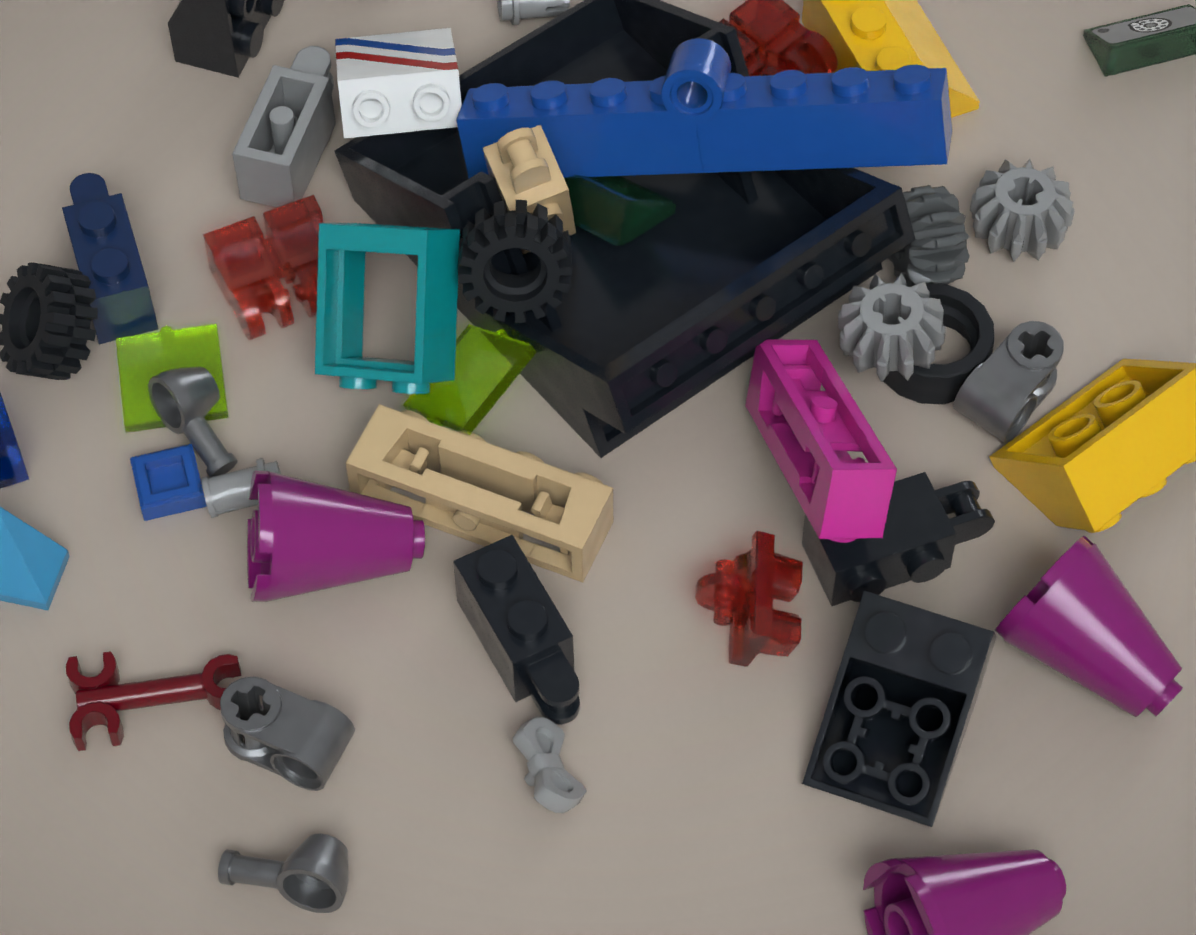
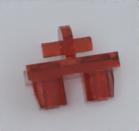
M756 531L752 536L751 550L736 556L733 561L726 559L717 561L715 573L701 577L696 583L695 598L697 603L705 609L714 611L713 621L715 624L721 626L730 625V664L748 667L759 653L788 657L801 640L802 618L797 614L773 609V599L791 602L799 593L802 583L803 562L774 553L775 535Z

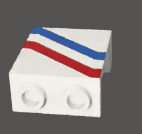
M451 28L335 39L337 81L344 138L458 127L456 119L462 107L459 71Z

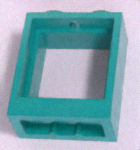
M319 223L315 374L339 376V387L349 389L377 388V380L392 381V392L403 394L430 393V383L455 380L460 229L367 223ZM366 252L418 255L414 361L362 356Z

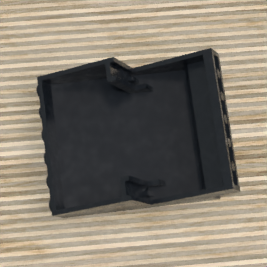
M584 0L459 75L461 102L463 104L470 88H478L489 83H500L506 87L535 86L541 82L553 80L564 84L594 83L605 78H617L624 82L653 81L656 78L666 76L674 50L681 43L695 38L711 40L720 45L730 58L731 73H738L745 77L749 76V72L736 29L661 0ZM458 127L356 137L334 150L354 201L376 224L460 229V238L463 239V228L468 221L475 224V213L485 208L489 215L493 216L494 203L503 201L494 177L481 171L470 179L468 178ZM856 168L564 178L569 188L572 207L600 189L608 188L663 215L664 218L625 243H620L574 219L576 233L570 235L573 268L571 288L568 294L562 292V303L556 309L546 302L547 315L542 318L536 319L533 311L529 310L526 311V322L515 323V313L506 312L505 320L502 322L493 319V307L491 306L483 315L475 309V298L470 301L466 300L462 293L463 284H459V279L457 308L594 452L602 458L753 357L756 346L767 339L781 338L851 291L853 286L860 285L882 270L881 262L916 239L902 188ZM520 248L500 251L491 259L495 269L512 275L530 272L537 268L540 262L536 254L533 252L522 254ZM407 255L418 267V255Z

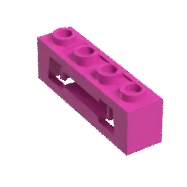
M765 340L755 348L745 406L818 538L840 543L852 542L859 538H883L897 468L817 340ZM821 384L823 385L825 391H820ZM847 451L863 452L869 463H866L860 457L852 459Z

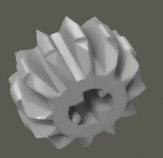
M1029 158L1023 167L1017 168L1005 159L998 172L985 171L984 177L980 180L979 187L976 188V193L972 195L970 212H972V218L974 219L975 237L988 239L987 244L989 245L990 254L1004 248L1010 250L1013 262L1022 252H1028L1039 261L1046 248H1059L1060 244L1064 241L1068 226L1072 225L1074 208H1072L1073 201L1070 200L1069 182L1055 181L1056 175L1053 166L1038 171L1034 169Z
M901 272L894 283L885 284L875 274L870 282V289L853 286L852 292L849 295V303L843 304L839 311L838 328L841 329L840 347L843 350V355L853 356V364L856 366L858 373L875 367L881 382L888 376L889 371H898L908 381L914 372V365L930 369L931 363L935 360V351L941 350V345L944 344L946 328L943 326L944 309L940 299L929 298L930 291L927 289L926 282L908 287Z

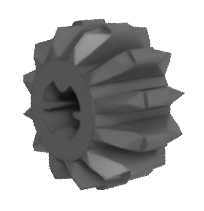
M931 185L914 187L911 188V191L903 192L916 240L888 258L894 264V275L898 277L902 272L908 287L922 282L949 284L955 280L962 279L966 269L965 263L968 262L970 257L967 250L969 235L966 233L964 225L966 216L960 213L959 201L956 196L950 194L945 186L931 187Z

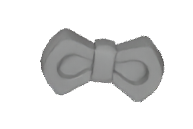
M536 717L521 725L513 737V743L528 760L529 773L525 776V781L528 785L535 786L534 799L548 810L555 813H565L581 802L587 790L564 769L559 756L565 737L563 730L547 718Z

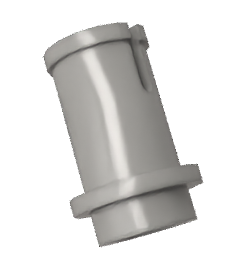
M497 0L500 21L510 20L512 25H519L520 19L559 16L569 10L570 0Z
M260 458L256 459L257 466L213 477L201 478L203 493L211 518L218 517L219 514L258 505V500H249L253 472L270 471L281 474L278 462L274 461L265 464L264 459Z

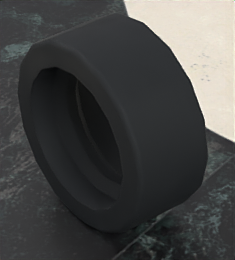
M926 283L927 289L930 291L929 298L940 299L944 309L943 326L956 330L967 339L970 345V352L959 361L949 364H931L930 369L914 365V372L908 381L898 371H889L888 376L883 382L898 395L918 403L947 404L955 401L967 377L993 353L994 323L985 306L969 292L948 284Z

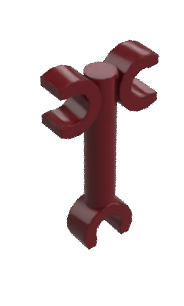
M111 651L103 652L104 668L101 673L94 677L83 676L77 656L69 657L66 663V674L70 686L76 694L77 710L73 713L69 722L73 743L78 751L86 750L87 742L85 737L87 731L93 726L104 725L108 728L112 745H121L124 731L117 711L207 699L210 705L221 710L220 700L226 688L217 685L225 678L241 676L238 656L230 654L219 655L211 659L204 667L203 672L198 674L118 684L120 681L119 669Z

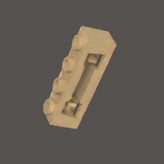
M379 404L346 461L350 492L409 506L412 509L413 520H423L424 525L484 547L513 535L529 563L580 582H584L614 522L613 487L604 485L596 477L582 472L573 474L545 464L539 457L523 451L515 453L492 445L479 435L469 431L456 432L431 423L422 415L410 410L397 411ZM391 488L403 489L426 498V501L423 503L391 491ZM523 534L560 547V552L524 540Z

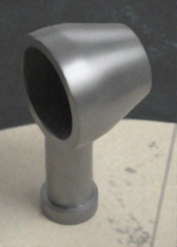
M201 366L164 371L150 378L148 391L156 413L172 432L176 434L184 432L207 466L206 472L208 475L213 477L225 474L234 468L238 463L233 453L227 452L204 418L219 401V389L209 371Z
M313 834L309 836L285 862L244 856L239 851L227 849L222 854L219 862L218 878L221 884L226 885L242 883L275 888L279 890L286 900L301 909L315 913H330L341 907L349 883L348 850L340 840L326 834Z

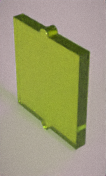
M217 324L172 330L169 326H164L160 332L116 338L126 433L166 427L152 405L148 383L150 378L171 369L199 366L207 369L218 386L219 401L204 418L206 421L229 418Z
M468 324L456 339L455 380L430 383V393L411 394L403 406L406 410L422 415L431 423L439 426L443 425L470 435L537 352L531 344L510 338L504 329H500L495 333Z

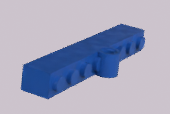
M702 38L690 39L681 43L672 54L666 76L656 78L653 81L624 82L617 78H605L594 83L564 84L553 80L541 82L535 86L506 87L500 83H489L468 90L456 119L469 179L481 171L489 175L483 147L498 142L501 137L513 130L533 128L541 125L564 178L943 165L948 163L952 137L947 68L907 65L897 70L866 71L857 67H849L838 70L835 73L804 74L797 70H786L775 75L744 77L738 73H731L730 58L720 45Z

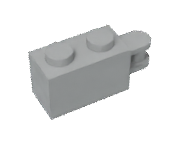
M319 46L303 48L297 53L290 69L273 65L232 153L240 199L297 212L336 124L332 100L334 82L333 76L329 72L331 59L330 54L324 48Z

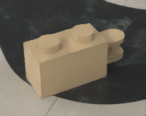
M541 125L533 128L513 130L501 137L498 142L483 147L488 173L495 178L503 201L505 200L507 211L516 210V200H526L527 212L533 213L537 204H540L547 208L548 220L557 215L563 221V232L568 230L569 235L576 233L569 188ZM521 249L522 254L531 252L525 249Z

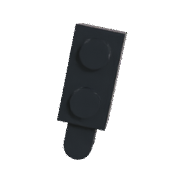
M926 472L895 481L883 538H859L848 543L819 539L805 514L802 546L830 605L835 606L850 600L860 602L864 591L880 595L887 588L911 580L916 583L926 582L939 576L945 569L951 568L955 545L984 535L995 523L991 512L987 509H981L977 501L980 491L975 482L962 481L934 490ZM955 513L956 517L949 518L948 514Z
M510 535L454 560L457 602L514 701L518 702L531 695L544 718L558 725L567 724L574 720L580 710V699L578 696L579 679L574 672L573 635L514 536Z

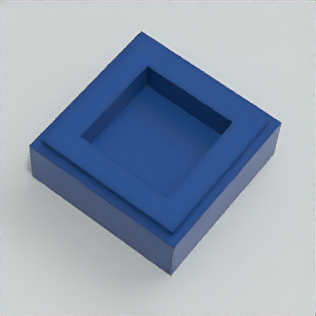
M192 444L130 458L144 521L207 507Z

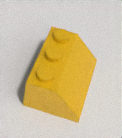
M803 0L802 23L832 73L849 67H857L866 71L897 70L907 65L947 68L951 118L979 109V99L917 0Z
M1124 358L997 450L989 458L994 468L1056 526L1085 530L1089 533L1106 530L1121 519V512L1139 498H1144L1160 491L1167 484L1166 478L1184 464L1196 461V363Z

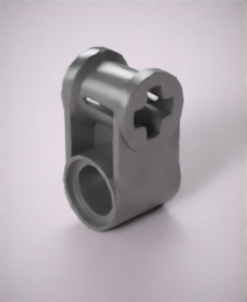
M1028 321L1019 324L985 362L979 364L967 377L955 398L953 409L1004 443L1013 440L1025 426L1034 410L1052 392L1056 384V366L1059 364L1064 352V341L1060 333L1053 326L1044 322Z
M254 676L241 678L231 683L224 690L220 700L221 716L225 722L223 729L225 745L230 753L240 760L248 761L276 773L290 783L307 790L318 791L324 788L355 732L351 720L335 707L317 700H309L276 686L266 679ZM260 695L263 697V698H262L263 706H262L261 703H260Z

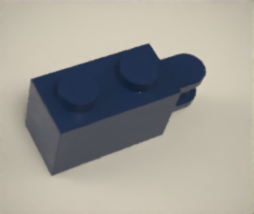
M84 173L77 176L70 184V193L74 205L62 207L78 269L82 272V275L88 276L91 283L88 288L95 290L96 299L90 304V307L98 308V319L92 321L99 345L158 330L149 286L122 193L109 196L105 180L98 174Z

